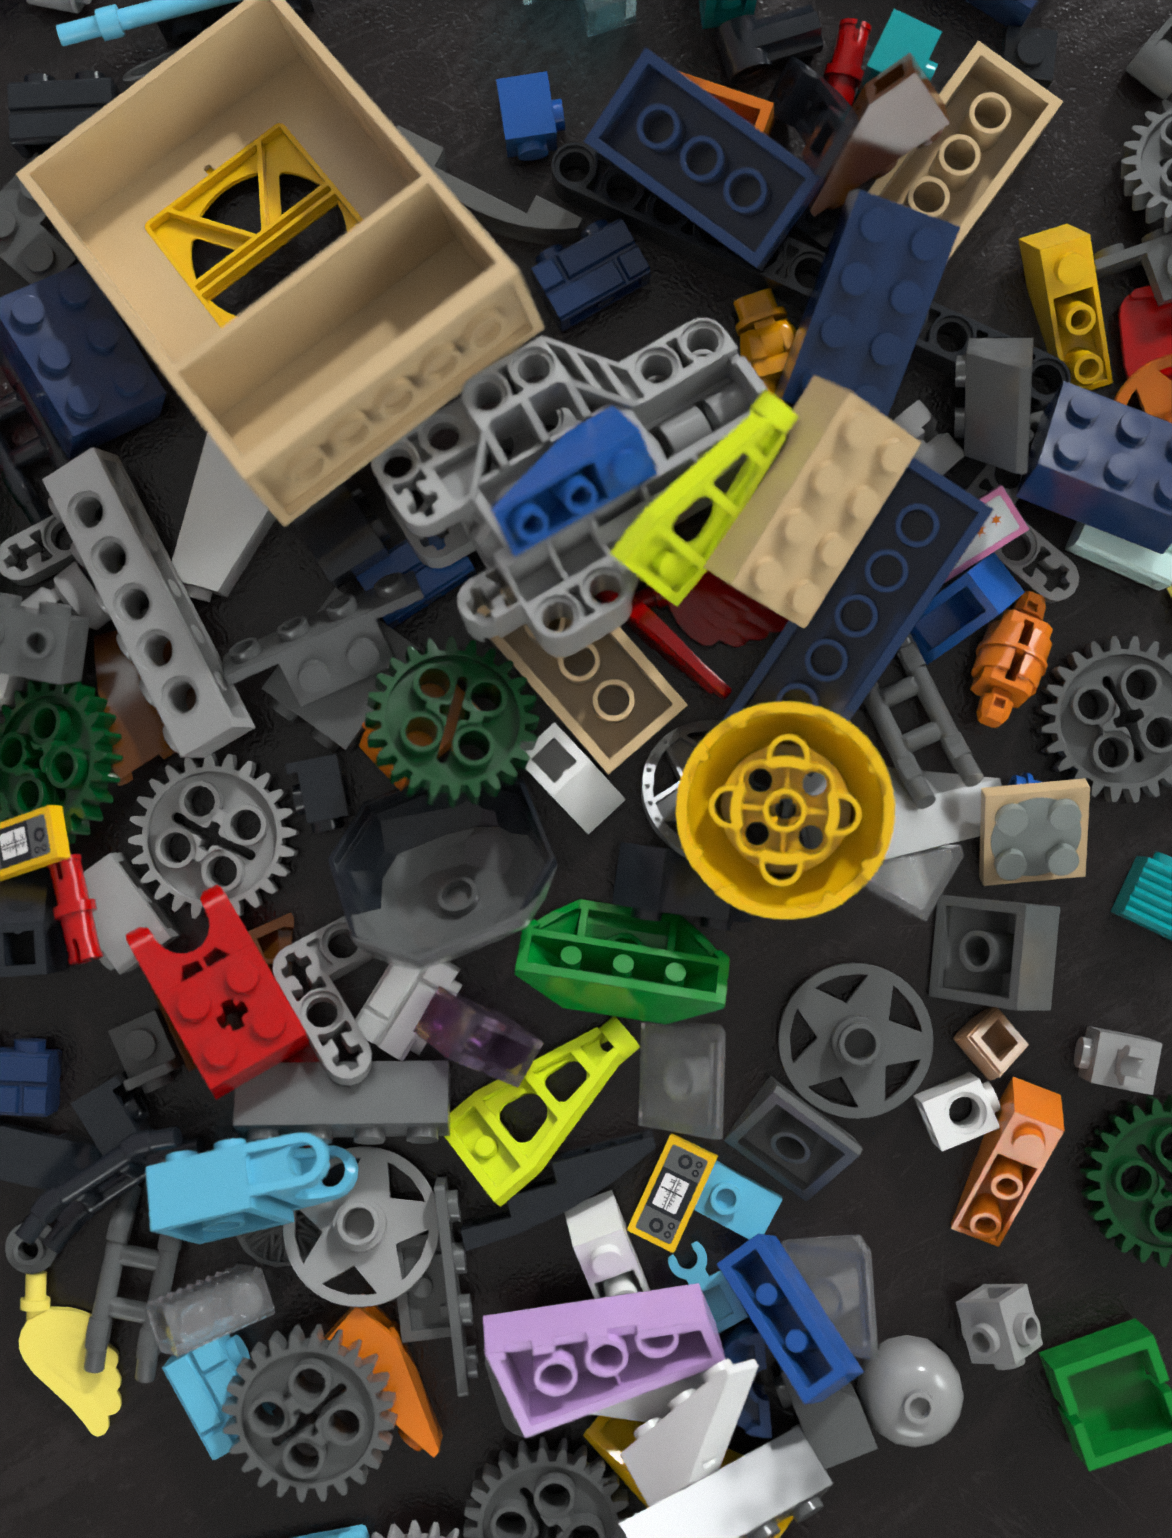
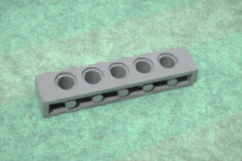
M92 447L42 479L51 496L48 499L49 507L54 516L61 523L65 524L73 540V543H71L72 553L78 563L88 570L96 586L93 590L94 597L101 609L111 616L119 632L116 636L117 643L124 655L134 662L141 677L139 682L140 689L146 700L156 707L165 725L163 726V735L169 746L179 753L181 758H205L256 728L234 684H228L224 675L223 662L119 456ZM102 505L103 516L99 524L96 525L95 514ZM124 550L126 553V563L122 570L119 571L117 561L120 553ZM147 595L149 599V610L144 617H142L140 612V604L142 599ZM170 641L173 654L170 661L166 664L163 658V649L165 644ZM193 687L196 692V703L189 710L186 704V694Z

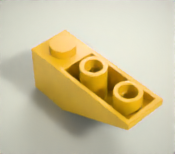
M1064 224L1019 238L1026 286L1047 352L1066 364L1070 370L1071 384L1089 391L1112 384L1113 379L1090 234L1069 224Z

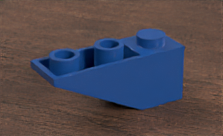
M612 405L565 432L491 508V511L511 553L516 557L658 473L640 428Z

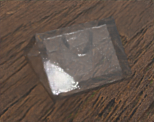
M946 844L883 860L874 876L861 889L907 916L926 921L964 857L962 846Z
M652 1022L641 1023L638 1126L714 1140L723 1139L726 1032L721 1024L669 1023L664 1025Z
M861 1234L782 1241L785 1251L853 1356L870 1360L878 1358L871 1250Z

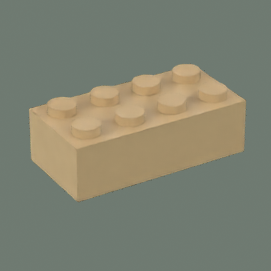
M980 41L975 44L939 94L945 104L950 124L944 127L942 134L932 144L920 149L915 147L899 158L896 166L888 174L877 179L868 191V193L960 226L948 261L1063 103L1061 99Z
M815 375L792 410L799 419L785 434L786 440L751 499L704 565V568L804 629L922 443L851 391Z
M506 599V603H507V606H508V608H509V607H511V605L509 604V602H508L507 599ZM486 605L477 609V612L482 613L486 618L491 617V611ZM557 618L548 624L547 629L552 632H562L567 630L573 621L567 618ZM527 624L517 628L501 639L499 635L488 638L507 661L511 660L514 662V669L521 677L527 678V684L607 775L613 772L688 706L620 627L567 657H555L548 654L540 646Z

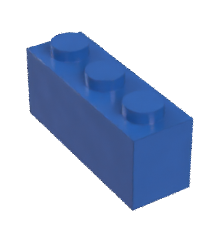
M757 1234L717 1263L804 1404L823 1402L864 1372L776 1236Z

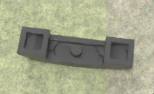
M399 125L396 129L482 228L508 238L539 244H572L580 240V233L583 231L581 217L537 195L528 212L525 213L446 173L445 170L448 164L443 147Z

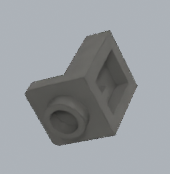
M159 1008L108 1031L128 1076V1079L122 1082L126 1092L141 1085L144 1094L165 1086L174 1081L170 1072L184 1064Z

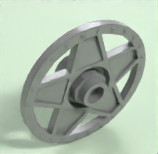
M353 1147L345 1150L350 1151L355 1159H360L358 1163V1178L354 1188L347 1195L339 1199L300 1209L322 1231L321 1236L305 1262L301 1258L296 1240L298 1210L293 1211L294 1222L283 1225V1237L286 1253L294 1271L314 1293L330 1302L343 1306L371 1307L384 1304L403 1295L425 1274L434 1258L439 1242L438 1218L434 1192L423 1174L413 1164L400 1155L381 1148ZM340 1158L329 1159V1169L342 1164L343 1161ZM388 1163L396 1166L413 1180L422 1193L425 1202L391 1198ZM428 1231V1238L421 1258L402 1280L397 1244ZM355 1266L376 1293L371 1295H348L330 1289L323 1284Z

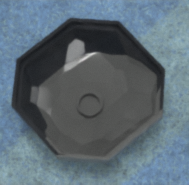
M516 778L512 785L499 779L500 790L494 798L484 788H481L480 797L476 805L471 804L465 793H460L455 807H450L446 793L440 792L435 802L430 805L427 801L428 789L421 787L410 797L407 795L408 786L402 791L397 788L365 801L328 858L354 944L371 956L394 966L424 969L464 956L527 927L545 900L558 864L523 779Z

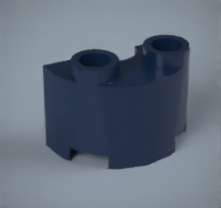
M750 1317L721 1332L719 1336L725 1360L730 1359L734 1365L754 1359L758 1365L756 1374L761 1370L767 1369L765 1342ZM753 1379L736 1425L745 1429V1432L751 1436L772 1438L769 1399L765 1394L764 1382H758Z

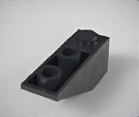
M47 866L0 882V977L50 974L69 969L68 951L61 920H55L53 908L57 906L50 869Z

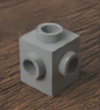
M983 1284L956 1302L961 1321L962 1335L966 1341L972 1364H994L997 1370L1018 1368L1025 1364V1357L1043 1345L1040 1335V1322L1035 1315L1027 1284Z

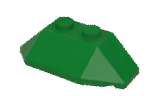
M579 899L550 912L537 921L535 919L531 920L527 927L522 929L514 975L562 1008L664 1025L724 1009L730 957L721 949L717 950L706 936L681 915L662 913L661 921L644 920L630 917L632 907Z

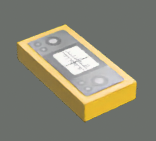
M47 805L0 823V882L71 858L62 806Z
M671 1133L627 1231L674 1253L718 1155Z

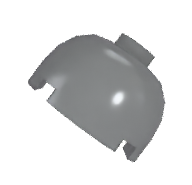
M904 1335L887 1339L878 1345L879 1349L872 1353L869 1360L866 1358L861 1365L864 1372L859 1375L857 1382L859 1401L865 1416L878 1433L895 1444L914 1448L934 1444L950 1433L961 1415L964 1395L958 1370L946 1352L939 1349L936 1344L926 1338Z

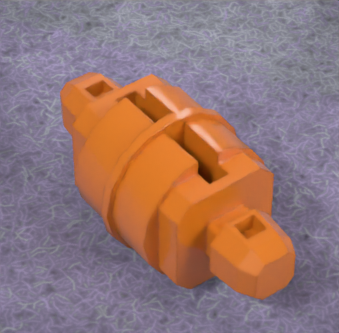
M1025 591L1015 601L1011 610H1004L995 621L988 624L984 638L978 644L976 650L977 657L971 673L974 678L971 690L976 695L981 696L977 709L978 721L981 724L991 728L1001 726L1008 719L1012 708H1019L1030 696L1035 695L1041 676L1045 675L1048 666L1046 661L1052 646L1050 636L1053 629L1048 623L1043 621L1046 603L1042 595L1032 591Z

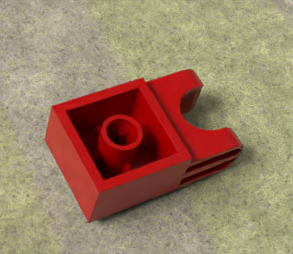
M215 884L204 890L200 897L210 925L206 940L196 950L186 954L168 951L157 942L152 932L146 927H137L126 934V941L217 1100L308 1047L310 1043L307 1032L222 887ZM238 1012V1014L241 1012L245 1013L242 1016L244 1026L241 1029L232 1031L230 1024L222 1028L229 1014Z

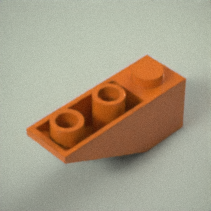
M1012 1077L999 1101L1001 1110L994 1113L1000 1128L984 1134L951 1222V1229L997 1247L1003 1241L1064 1133L1061 1095L1016 1077Z
M377 1305L371 1307H350L325 1335L324 1339L331 1341L337 1330L341 1329L343 1330V1346L348 1348L356 1340H362L361 1349L358 1353L361 1359L373 1354L379 1356L372 1372L373 1374L380 1372H389L390 1374L387 1385L381 1391L396 1393L397 1397L394 1406L388 1409V1411L397 1414L395 1424L399 1427L398 1433L400 1437L412 1449L419 1452L424 1449L434 1458L439 1453L443 1434L408 1343H402L400 1325Z

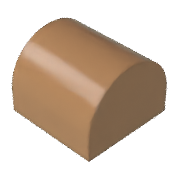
M997 1007L987 1008L977 1014L954 1036V1041L989 1081L1001 1077L1029 1045Z

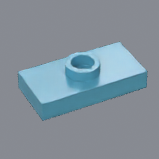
M716 1161L694 1210L750 1240L757 1234H765L783 1198L778 1193Z

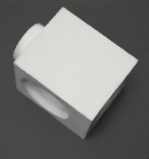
M970 1072L913 1095L933 1144L941 1151L1000 1128L994 1113L1000 1111L1001 1106L989 1081L981 1083V1080ZM960 1097H969L972 1102L970 1115L963 1121H951L949 1109L953 1101Z

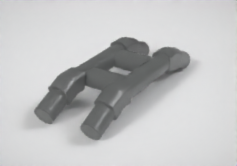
M909 633L896 652L901 666L908 677L882 689H879V685L876 682L863 703L894 763V767L917 808L925 809L935 802L936 797L912 754L913 752L940 740L948 759L958 772L965 786L973 787L983 780L984 775L974 760L972 752L961 732L957 729L926 667L918 646L913 640L911 633ZM918 695L931 722L902 735L889 707Z
M135 1186L118 1198L109 1222L106 1236L107 1243L93 1310L86 1331L84 1369L89 1373H100L105 1369L107 1346L110 1341L113 1323L112 1318L143 1323L137 1343L135 1379L141 1383H150L156 1378L158 1356L164 1332L163 1326L182 1240L160 1234L158 1250L128 1245L136 1217V1208L142 1191L141 1187ZM123 1265L154 1271L147 1302L117 1297Z

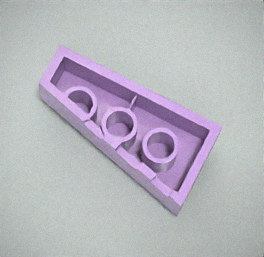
M699 1283L483 1316L485 1355L525 1438L706 1371L725 1360L716 1322Z

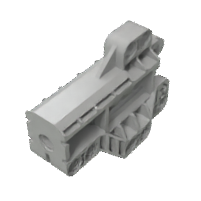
M697 318L689 321L619 363L540 336L473 375L466 381L462 389L461 398L430 415L372 460V468L379 486L387 496L385 500L394 522L417 558L424 565L431 568H444L476 550L482 562L488 568L464 584L458 594L457 604L467 632L473 638L485 642L484 638H492L499 635L501 639L517 628L527 624L540 646L548 654L555 657H567L620 627L628 620L631 614L632 598L639 576L610 554V551L622 538L624 532L635 522L647 506L745 420L750 414V407L764 390L768 391V388L744 356L740 357L738 347L725 329L717 321L709 318ZM533 376L547 377L542 382L536 384L525 382ZM489 402L500 404L497 408L490 411L479 410L482 405ZM613 405L640 428L658 474L514 557L493 516L491 508L565 432ZM543 425H553L556 428L547 433ZM451 429L459 434V440L453 448L439 451L430 445V440L437 431ZM659 444L662 445V447L664 448L665 452H666L667 455L670 457L669 459H666V456H665V454H664V452H663V450H662V448H661V446H660ZM502 450H509L512 453L506 458ZM744 454L739 456L714 479V486L722 493H726L747 457ZM405 456L413 462L410 472L403 477L391 478L383 473L386 462L393 457ZM413 490L420 492L424 499V503L418 510L410 494ZM709 497L696 499L677 516L673 527L713 504L712 500ZM437 534L438 537L444 538L446 546L443 549L437 550L435 546L429 545L427 537ZM604 590H612L619 594V597L609 604H600L593 600L594 596ZM506 599H507V601L509 602V604L511 605V607H509V608H508V606H507ZM486 605L491 611V617L486 618L482 613H478L477 609ZM557 618H567L573 621L572 625L562 632H552L547 629L548 624Z

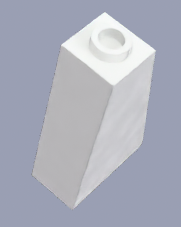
M207 433L172 563L189 597L210 602L212 593L228 597L276 520L274 514L243 480L209 433Z

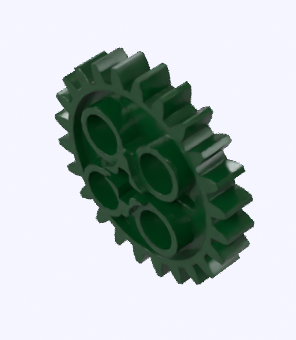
M449 637L446 649L439 651L432 638L427 639L425 654L422 656L411 645L408 646L405 654L406 664L392 657L389 660L388 666L391 676L378 673L375 687L380 692H369L367 706L375 711L366 713L364 726L375 729V731L368 735L367 745L369 748H383L377 754L375 764L377 767L389 764L394 765L389 782L392 784L404 777L409 779L407 795L410 797L421 787L428 789L427 801L430 805L435 802L439 792L446 793L450 807H455L460 793H465L471 804L476 805L480 797L481 788H484L493 798L496 797L500 790L499 779L512 785L518 775L514 767L526 768L530 756L524 750H533L538 737L529 731L537 728L539 716L527 713L533 709L536 697L534 695H520L525 688L527 678L518 677L511 680L509 675L514 662L509 660L500 666L494 664L496 649L493 647L483 657L476 655V640H471L465 651H460L457 649L454 637ZM463 680L466 682L467 687L447 762L442 764L437 761V755L456 684L458 681ZM425 684H436L444 690L445 695L438 698L429 697L421 691L420 687ZM478 697L487 698L495 704L496 709L490 712L481 711L473 705L472 700ZM413 731H422L428 734L433 742L427 746H416L407 739L406 735ZM464 745H474L483 752L485 757L480 760H469L460 753L459 748Z
M29 681L28 692L19 690L14 692L16 706L2 705V712L6 720L4 723H0V823L47 805L62 806L68 844H74L76 834H90L88 820H103L99 804L101 802L113 803L114 799L107 791L109 783H119L121 779L111 771L113 764L123 761V756L113 753L112 746L122 739V735L109 732V728L114 724L117 717L115 714L103 712L108 701L105 698L95 697L96 689L94 687L81 685L80 681L62 685L44 681L42 683Z
M1150 1095L1146 1096L1145 1111H1142L1137 1105L1129 1101L1126 1103L1127 1119L1123 1120L1110 1113L1108 1117L1114 1127L1110 1133L1101 1129H1095L1094 1133L1103 1144L1100 1149L1086 1147L1084 1150L1096 1162L1095 1166L1080 1169L1082 1175L1094 1181V1185L1081 1190V1194L1088 1200L1098 1201L1087 1211L1088 1215L1094 1220L1106 1219L1099 1228V1232L1107 1239L1117 1235L1115 1247L1123 1253H1126L1133 1247V1256L1142 1263H1145L1152 1253L1154 1261L1161 1267L1166 1268L1172 1254V1220L1167 1226L1156 1228L1155 1216L1161 1208L1172 1206V1193L1163 1188L1165 1186L1164 1180L1137 1153L1136 1148L1138 1145L1143 1144L1153 1161L1171 1173L1169 1179L1172 1182V1154L1163 1156L1161 1153L1163 1138L1172 1132V1095L1167 1096L1163 1108L1159 1100ZM1138 1165L1140 1169L1139 1181L1133 1187L1123 1189L1121 1186L1122 1173L1130 1166Z

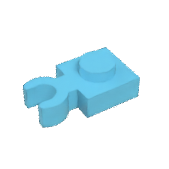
M695 1241L691 1244L697 1254V1263L694 1267L689 1269L681 1267L674 1254L668 1256V1264L671 1271L677 1277L686 1279L689 1285L700 1284L720 1333L748 1316L721 1270L710 1276L705 1269L707 1265L706 1251L699 1242Z

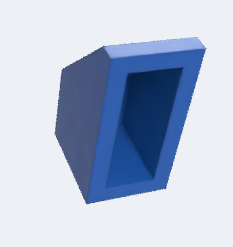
M995 552L982 559L938 592L911 630L912 638L916 642L927 665L998 616L1025 593Z

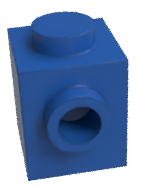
M547 71L496 79L507 157L518 156L520 160L532 161L546 157L549 153L548 151L557 150V132L566 131L562 100L551 99Z

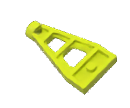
M764 390L750 407L749 416L647 506L610 551L611 555L676 607H678L707 571L704 565L751 499L786 440L785 434L799 419L785 403L767 390ZM744 454L747 459L728 491L722 493L714 486V479L739 456ZM709 497L713 503L709 519L694 540L684 542L673 532L675 519L696 499Z
M613 1016L599 1029L596 1027L475 1091L450 1113V1136L444 1137L491 1199L501 1207L541 1173L618 1066L641 1046L623 1024ZM609 1041L613 1048L606 1052L602 1049L601 1045ZM569 1062L580 1063L586 1070L584 1083L567 1101H557L545 1085L546 1079ZM524 1095H537L547 1106V1118L530 1141L519 1143L500 1121V1113L507 1104Z

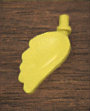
M43 1270L35 1274H26L25 1296L20 1298V1310L26 1311V1322L21 1329L18 1341L20 1353L31 1371L74 1411L92 1435L97 1437L104 1435L110 1426L109 1415L116 1414L122 1406V1397L118 1390L122 1380L121 1374L116 1367L119 1362V1352L109 1343L107 1346L105 1369L100 1373L85 1371V1338L91 1313L72 1307L50 1306L51 1297L46 1295L47 1271Z

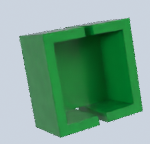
M1136 1318L1038 1352L1053 1395L1060 1403V1406L1057 1407L1072 1449L1089 1472L1172 1442V1389L1165 1383L1169 1381V1377L1154 1335Z

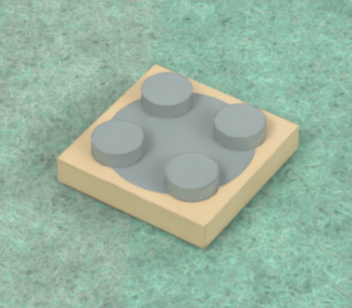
M1085 778L981 788L979 877L983 886L1086 877L1090 786Z

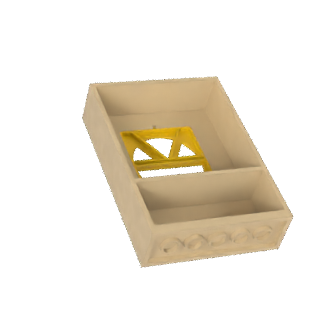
M244 0L16 173L243 480L284 527L461 393L466 381L473 375L513 353L544 329L519 270L285 0ZM281 174L303 177L319 185L314 191L282 214ZM258 176L261 217L260 232L255 234L202 218L209 206L222 193L241 181ZM337 204L339 205L345 220L347 233L240 315L235 316L222 310L211 301ZM194 240H202L234 250L196 279L192 262Z

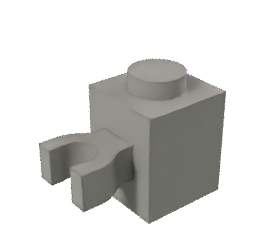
M1087 1026L1085 1037H1080L1077 1041L1074 1065L1079 1068L1078 1076L1090 1083L1153 1095L1162 1043L1147 1037Z

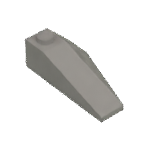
M886 767L894 792L895 822L890 846L884 860L979 837L981 788L1002 786L1000 778L984 777L979 784L967 787L959 774L922 771L936 800L928 808L918 809L903 785L896 769ZM814 772L811 778L806 775L802 782L803 788L810 795H819L826 788V779L818 772ZM811 825L801 830L806 848H816L821 844L823 835L819 828Z

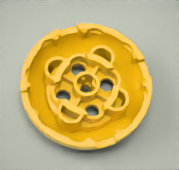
M771 702L749 707L733 714L713 728L700 741L687 761L681 775L676 799V821L681 845L692 868L696 870L703 881L721 899L740 910L757 916L773 919H799L822 914L836 908L870 881L883 862L890 846L895 822V800L890 776L882 758L872 743L858 728L834 712L818 706L799 702ZM759 768L766 769L772 776L771 787L762 792L755 791L749 784L750 774ZM810 772H818L826 779V788L819 795H810L803 788V778ZM783 798L791 799L793 801L792 804L796 805V813L790 818H782L776 812V803H779ZM761 822L766 825L769 831L766 842L755 845L748 841L745 832L749 824ZM812 825L820 829L823 839L818 847L809 849L804 847L799 841V833L804 827Z

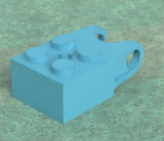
M294 1133L246 1143L245 1139L240 1138L226 1139L216 1142L214 1150L198 1154L192 1150L169 1153L165 1156L166 1162L146 1167L151 1231L196 1244H203L293 1223V1211L333 1201L347 1195L354 1188L357 1181L358 1165L350 1151L338 1146L327 1145L321 1138L309 1133ZM304 1145H311L313 1148H300V1147H302V1146H304ZM340 1158L345 1166L343 1179L333 1187H326L322 1179L330 1168L329 1159Z

